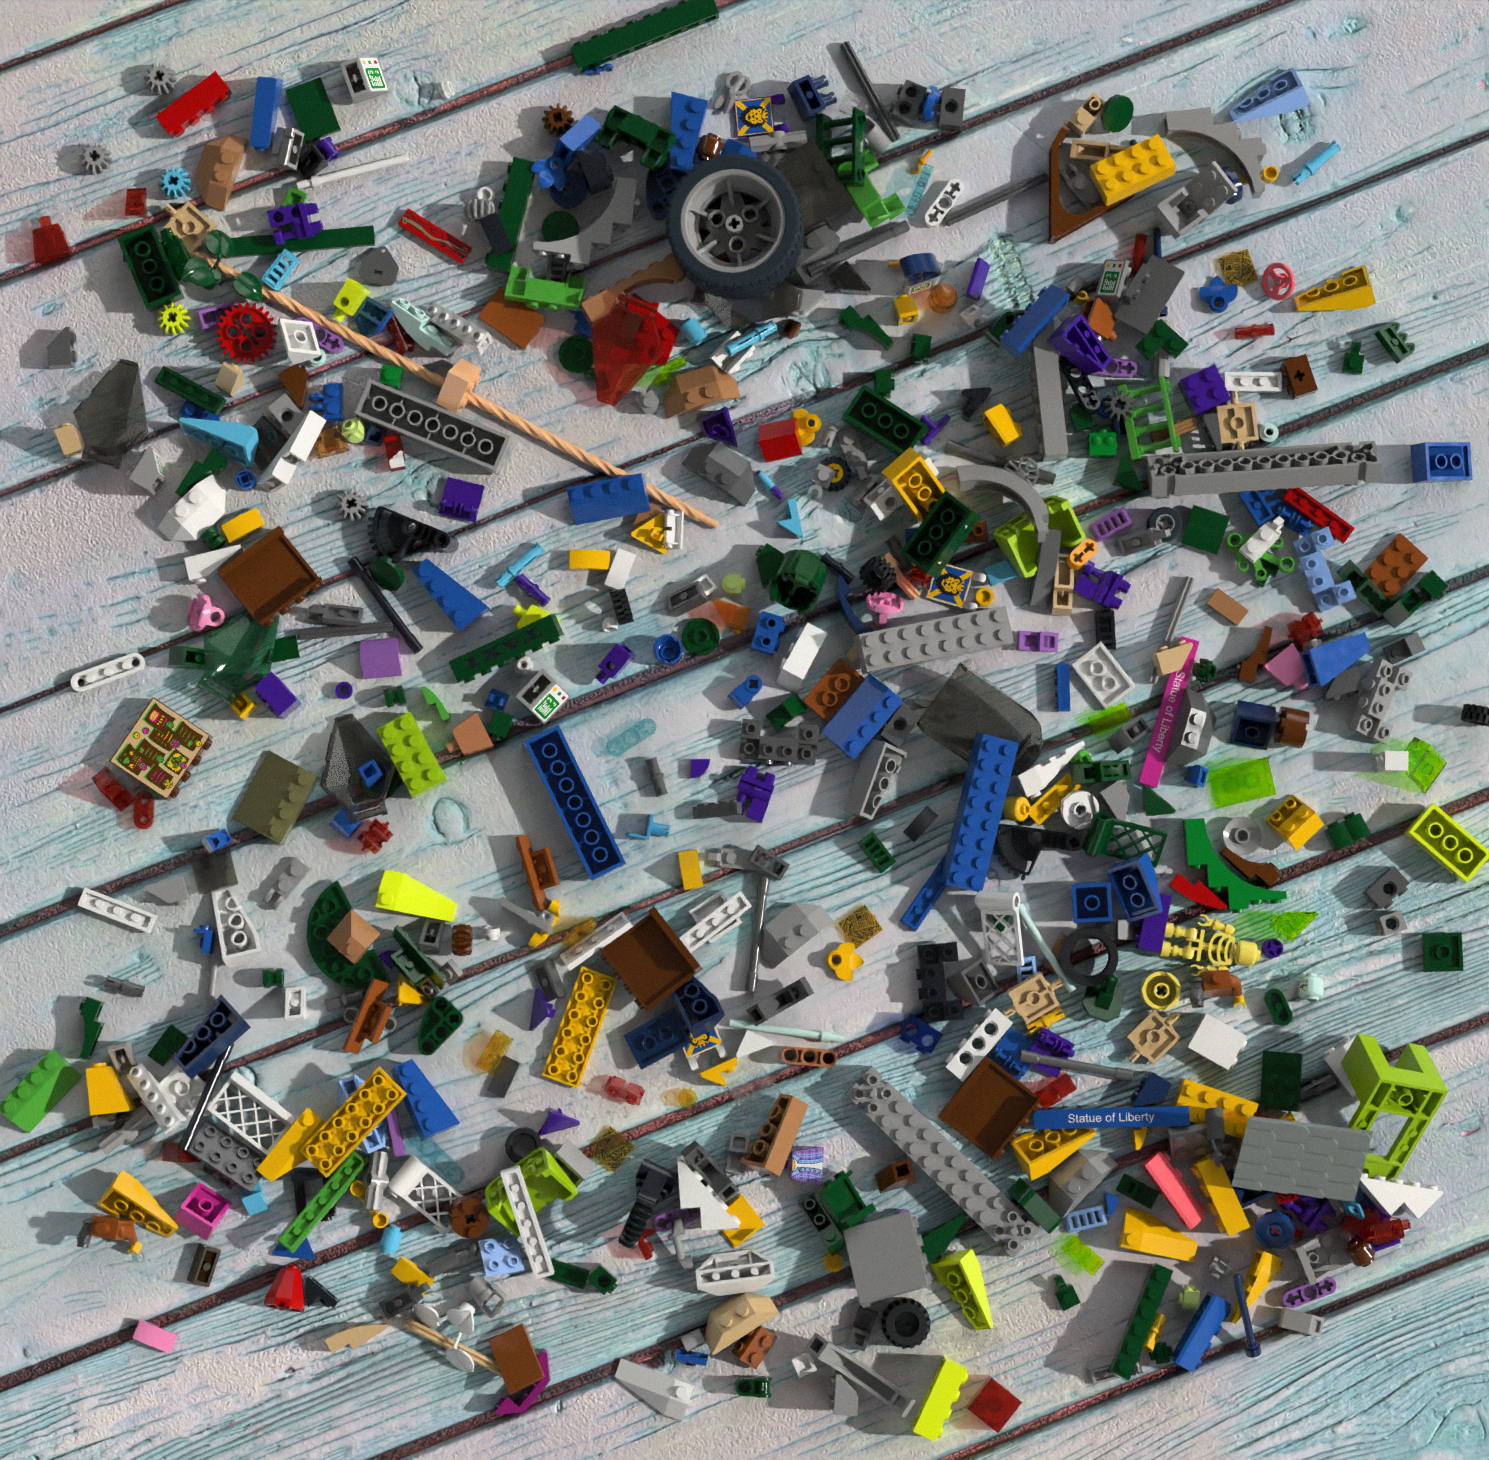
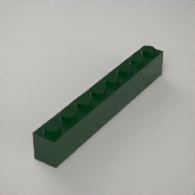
M682 0L677 6L672 8L667 6L661 9V12L656 14L649 13L639 21L632 20L621 28H611L606 34H596L585 42L578 41L571 47V53L579 73H582L584 70L595 68L597 65L600 66L719 19V11L714 0Z

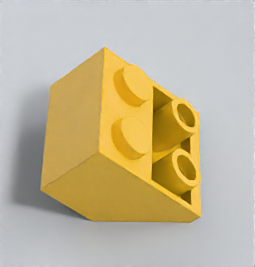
M1293 794L1265 819V822L1281 839L1296 851L1324 826L1317 813Z

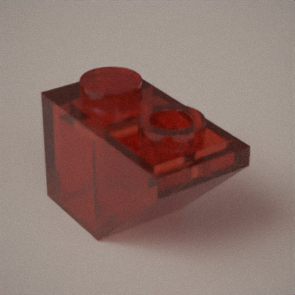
M107 766L91 778L98 790L121 812L136 800Z
M1370 1207L1363 1209L1364 1219L1347 1215L1341 1218V1222L1337 1223L1338 1227L1365 1239L1385 1233L1378 1211L1375 1209L1371 1210Z

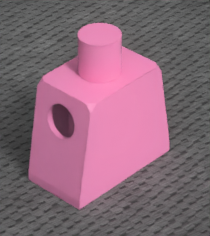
M1293 643L1262 667L1283 688L1293 684L1300 692L1308 685L1301 677L1305 670L1301 657Z

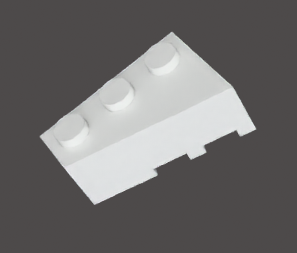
M808 622L805 628L801 627L796 635L798 641L796 644L792 642L788 649L790 654L788 659L783 658L779 666L782 670L776 683L797 693L828 633Z

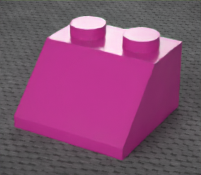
M199 1182L180 1206L174 1221L207 1241L232 1202Z

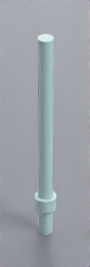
M1020 903V918L1068 992L1071 993L1076 988L1026 913L1027 909L1024 904Z
M730 1019L729 1024L730 1027L818 1039L825 1043L829 1041L844 1043L845 1040L844 1035L830 1034V1031L823 1030L822 1032L762 1023L755 1027L753 1022Z

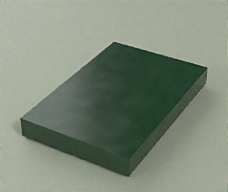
M321 77L285 90L299 128L304 133L306 144L341 131Z

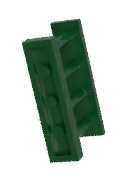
M855 107L852 108V117L832 120L831 117L823 113L816 114L815 188L823 192H831L832 183L852 180L853 183L861 187L864 186V179L866 178L864 170L865 112ZM852 125V135L832 138L833 128ZM852 143V154L832 157L833 146ZM852 161V172L831 175L833 164Z

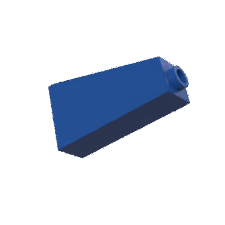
M259 76L257 79L250 146H255V150L266 151V148H272L283 79Z
M1365 632L1299 652L1310 689L1325 685L1371 651Z

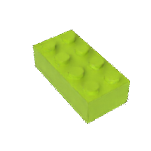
M411 712L376 729L412 798L415 799L448 781Z

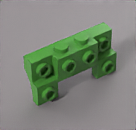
M867 148L865 149L864 170L866 178L864 179V186L861 187L853 183L852 180L843 181L845 184L843 189L849 197L852 196L855 200L852 203L858 212L861 211L868 224L874 228L888 218L892 220L904 212L906 208L896 193L885 199H882L867 175L869 171L879 164L871 150ZM852 161L833 165L838 174L852 172Z
M512 264L506 284L505 300L524 302V305L528 308H545L550 312L562 311V309L580 311L587 276L578 277L568 273L565 285V283L529 278L530 267L521 268L515 267Z

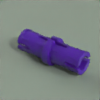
M523 573L515 580L514 583L521 587L528 597H532L542 607H545L551 600L550 597L539 589L537 584L532 583Z

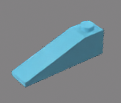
M180 417L179 424L182 432L201 443L208 442L216 451L219 452L221 450L230 455L228 459L248 468L253 466L259 443L257 430L253 426L236 422Z

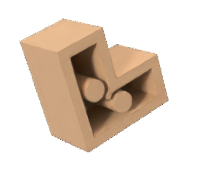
M461 358L448 371L436 403L454 413H457L460 408L464 409L468 402L467 394L471 393L473 387L477 386L481 379L479 373L482 368Z

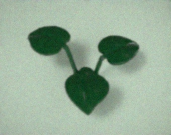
M216 229L209 232L204 239V245L209 253L218 255L213 268L208 267L205 259L193 257L186 263L181 280L203 286L206 290H213L217 285L222 286L224 283L234 280L232 287L237 294L246 299L261 302L263 300L262 287L255 275L249 272H241L238 277L233 276L221 280V273L216 268L222 257L229 259L233 256L235 248L231 238L226 233Z

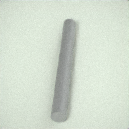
M214 938L205 1015H207L206 1013L210 1008L214 1007L221 951L219 938Z

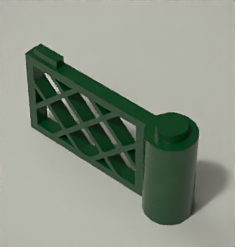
M1095 812L1083 845V850L1085 854L1092 857L1103 854L1123 860L1153 850L1155 858L1151 863L1154 868H1157L1168 832L1111 818L1105 813ZM1115 825L1123 826L1125 831L1115 835L1113 829ZM1136 830L1142 831L1144 836L1136 840L1130 834ZM1128 835L1132 842L1122 847L1118 839ZM1153 835L1162 836L1160 842L1152 845L1149 837ZM1147 840L1150 847L1140 851L1137 844ZM1114 841L1117 842L1119 849L1115 851L1107 850L1108 844ZM1135 846L1138 853L1132 856L1127 855L1125 850Z

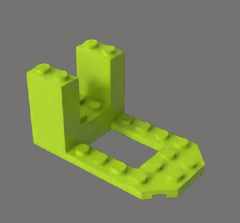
M1357 1033L1341 1061L1360 1101V1105L1347 1128L1369 1131L1380 1112L1409 1117L1386 1156L1367 1153L1362 1172L1367 1173L1370 1178H1374V1175L1386 1177L1385 1180L1391 1181V1178L1397 1179L1444 1100L1448 1090L1425 1046L1408 1043L1395 1066L1390 1067L1375 1036Z

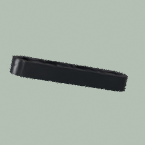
M1060 353L1058 363L1082 410L1089 415L1096 414L1099 411L1101 402L1089 378L1071 361L1069 363L1067 359L1064 360L1065 356ZM1076 371L1080 374V377L1075 378L1070 373ZM1082 386L1086 387L1088 389V392L1082 393L1079 391L1078 388Z

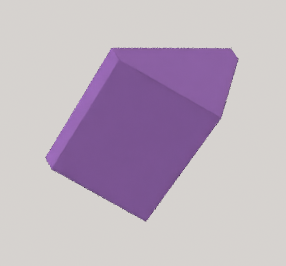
M399 638L360 641V662L364 679L402 676Z

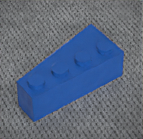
M671 91V132L676 134L677 142L671 148L670 169L672 174L683 177L687 175V172L693 166L696 148L708 109V101Z
M427 558L412 569L413 573L459 632H462L490 610L486 604Z
M413 1059L396 1065L390 1070L395 1083L407 1093L403 1101L420 1141L441 1134L460 1124L459 1120Z

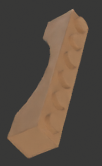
M673 252L668 254L664 260L651 263L648 266L649 268L634 272L632 277L620 279L613 287H605L599 291V294L583 299L581 311L591 328L607 321L617 303L631 291L650 284L676 285L687 279L685 273L679 267Z

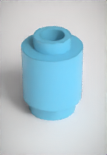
M688 317L680 324L682 326L680 331L691 344L698 346L707 338L706 331L695 318L690 319Z
M390 1224L389 1227L384 1228L379 1244L381 1246L380 1251L393 1255L396 1250L398 1251L403 1232L400 1231L401 1227Z

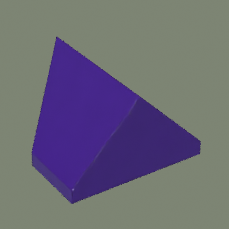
M723 407L699 419L704 437L738 447L727 407Z

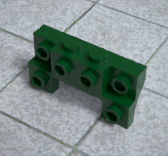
M616 105L608 112L604 125L594 138L595 143L609 150L621 140L645 152L640 159V164L655 172L667 160L666 154L677 142L676 134Z

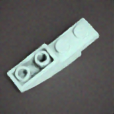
M403 298L391 302L390 306L399 323L420 346L427 351L436 348L446 356L456 351L458 344L453 342L452 338L440 333L436 327L428 325L431 318L423 310L415 308L408 300Z

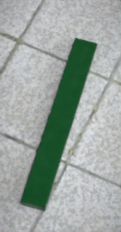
M374 226L327 229L315 234V237L285 240V243L277 246L273 234L231 238L235 248L231 258L281 254L284 249L291 253L376 246Z

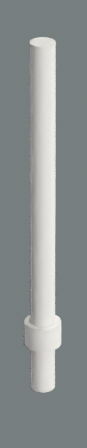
M407 154L322 176H310V179L296 183L298 189L310 186L314 188L329 181L408 162Z

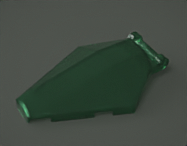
M245 609L219 629H215L204 636L205 673L199 680L197 687L206 689L231 706L239 693L257 685L271 672L280 615L275 618L276 621L271 626H264L261 629ZM209 678L215 683L219 684L220 686L231 691L230 694H227L221 689L210 684L208 682Z

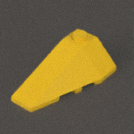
M1365 265L1346 270L1341 273V277L1325 281L1326 284L1320 288L1313 287L1294 297L1298 311L1353 310L1367 308L1376 304Z
M307 1107L256 1170L272 1182L307 1161L308 1159L299 1150L325 1122Z
M123 1170L112 1180L96 1203L116 1217L122 1215L130 1218L129 1220H134V1224L136 1222L142 1223L148 1230L167 1238L178 1229V1225L141 1183Z
M1125 1208L1118 1246L1194 1262L1198 1243L1145 1211Z

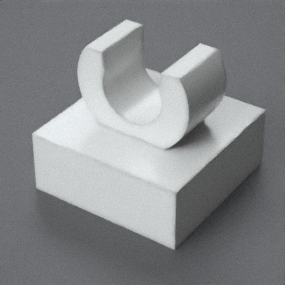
M975 304L959 314L961 320L973 329L976 328L974 321L977 319L980 323H984L981 317L984 313Z
M809 1352L791 1359L799 1378L817 1371Z

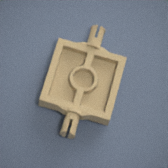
M189 201L177 211L169 204H166L168 208H163L171 217L162 229L171 227L173 234L182 239L190 254L204 245L206 235L217 228L213 222Z
M1237 391L1229 392L1231 403L1216 406L1221 444L1236 445L1237 450H1244L1245 443L1259 440L1254 402H1238Z
M1039 971L1007 990L1012 999L1013 1006L1003 1012L1007 1018L1017 1012L1028 1024L1060 1005L1055 997L1054 990L1064 984L1060 978L1049 983Z
M1152 1010L1126 1036L1135 1048L1128 1056L1132 1063L1142 1055L1154 1065L1181 1039L1172 1026L1180 1018L1179 1015H1176L1175 1011L1165 1019L1155 1010Z

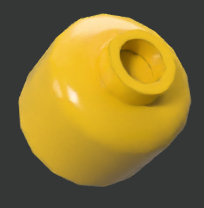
M1009 796L1005 799L1002 814L1010 821H1024L1030 814L1031 807L1025 797Z

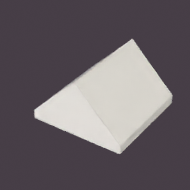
M289 319L278 320L286 352L293 365L321 355L312 322Z

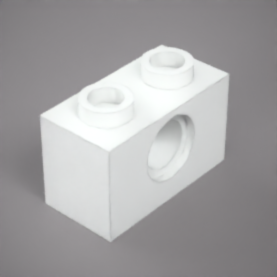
M1384 751L1378 753V757H1375L1374 762L1375 768H1378L1377 773H1403L1408 771V751Z

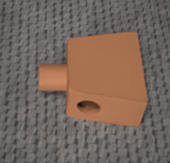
M478 713L473 714L452 730L455 738L445 743L450 753L461 749L464 756L494 747Z

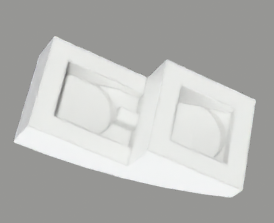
M618 548L606 578L605 587L615 591L624 589L636 554Z

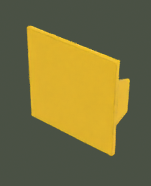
M742 1194L727 1204L728 1209L726 1210L730 1216L734 1214L741 1221L740 1229L720 1230L734 1249L765 1225Z

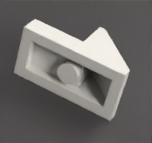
M305 986L286 988L285 1021L305 1020L308 1016Z

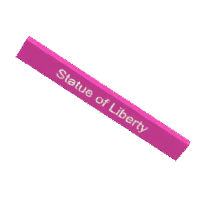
M1180 636L1179 642L1183 640L1186 643L1192 642L1193 647L1181 670L1169 674L1138 783H1145L1154 788L1158 787L1176 716L1199 645V641Z

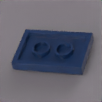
M675 1008L623 1035L641 1070L693 1043Z

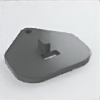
M382 246L362 259L359 275L366 282L391 286L397 279L399 267L388 249ZM375 270L378 272H383L382 275L375 274Z

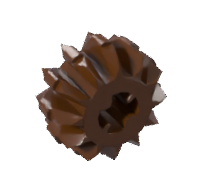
M557 103V108L554 109L550 105V111L544 110L545 117H542V122L545 123L543 125L544 129H549V134H553L556 131V136H560V131L565 134L567 132L566 128L569 130L572 128L570 123L574 122V118L571 117L573 112L571 110L567 111L566 105L561 109L560 104ZM561 117L562 121L559 122L558 120V123H556L555 118Z
M465 924L454 925L452 927V953L458 956L471 955L473 944L472 927Z

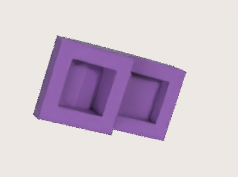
M1017 631L1016 650L1058 652L1059 633Z

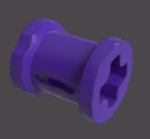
M326 137L317 144V148L321 149L327 162L333 161L341 154L340 150H337L331 142V137Z

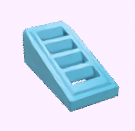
M284 249L261 280L274 290L279 291L300 262V259L287 249ZM287 257L293 263L290 265L284 258ZM280 263H282L288 269L284 270L282 267L279 266ZM277 269L283 275L279 276L277 273H275V270ZM271 276L278 280L277 283L270 279Z

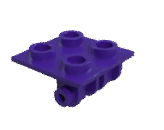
M448 477L442 500L439 503L440 509L438 514L476 523L485 486Z
M1042 1027L1029 1051L1068 1059V1057L1072 1058L1075 1054L1073 1050L1075 1044ZM1029 1063L1055 1078L1059 1076L1062 1070L1060 1067Z

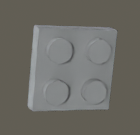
M1206 1123L1168 1129L1169 1155L1171 1160L1209 1154Z

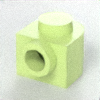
M360 417L342 423L341 434L349 442L359 443L363 441L365 423Z
M741 574L725 576L722 581L723 591L728 595H741V590H745V578H741Z
M1184 1285L1182 1293H1179L1178 1304L1182 1305V1309L1198 1310L1200 1291L1195 1289L1196 1286Z

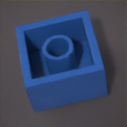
M1110 880L1072 882L1074 923L1113 921Z

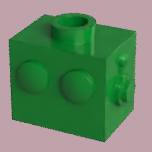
M1101 429L1096 430V433L1088 434L1086 438L1087 444L1085 445L1088 451V459L1116 457L1118 449L1116 432H1107V430Z

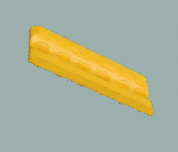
M583 966L581 967L542 1076L575 1088L579 1087L618 979Z
M379 1066L299 1151L327 1178L397 1106L407 1093Z

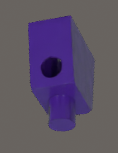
M617 643L598 665L601 671L595 678L603 685L609 678H616L635 658L636 654L625 644ZM611 662H613L615 665V668L613 670L610 668Z

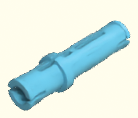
M1332 141L1313 159L1305 162L1302 168L1295 174L1291 175V180L1293 182L1297 181L1295 184L1299 186L1301 182L1307 177L1313 176L1319 167L1340 151V145L1337 144L1335 146L1337 142Z
M771 320L761 327L753 328L752 332L724 347L725 352L731 357L755 342L763 341L764 337L777 331L776 324Z
M536 542L513 564L508 565L506 570L496 577L494 581L502 589L512 579H516L518 574L539 555L544 553L545 550Z

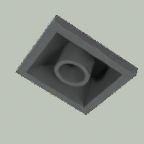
M983 958L969 964L945 980L955 997L976 1007L981 1006L1001 991Z

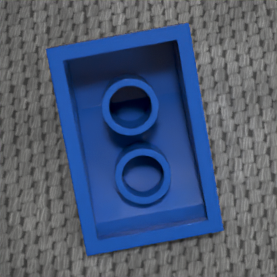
M1424 442L1410 445L1413 483L1473 480L1470 442Z
M1148 853L1114 863L1106 870L1128 923L1163 912L1155 870Z

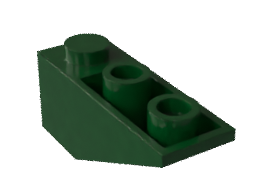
M812 1193L798 1203L832 1256L846 1248L843 1236L815 1193Z

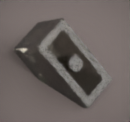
M847 260L829 275L830 281L828 283L835 291L838 289L840 293L869 295L871 292V288Z

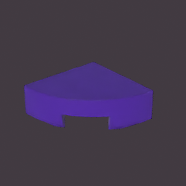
M691 759V779L697 778L706 772L710 759Z
M395 950L385 951L378 955L391 970L395 966L389 959L392 954L397 952Z

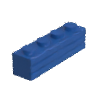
M1057 663L1054 666V674H1056L1054 685H1057V690H1055V697H1057L1055 709H1057V712H1070L1069 663Z

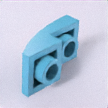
M1009 559L984 568L990 587L1020 577Z

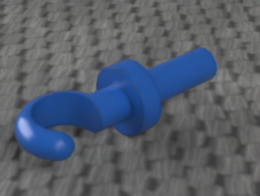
M604 64L602 67L597 65L594 69L584 70V74L597 73V75H600V72H604L606 68H610L609 71H612L613 66L611 64Z

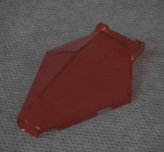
M622 291L618 306L591 327L598 401L616 406L643 377L650 366L664 353L655 322L659 303L654 301L651 303L630 296L627 292ZM625 303L648 309L650 313L647 315L624 307Z

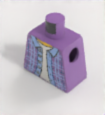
M824 1147L792 1150V1159L787 1158L783 1170H791V1179L821 1185L823 1180Z

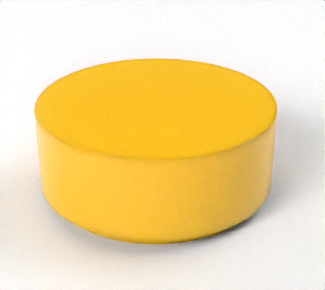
M982 587L976 591L974 599L979 606L987 607L993 602L994 594L991 589Z
M829 1253L824 1259V1265L828 1271L838 1272L842 1269L844 1261L840 1254L836 1253L832 1256Z

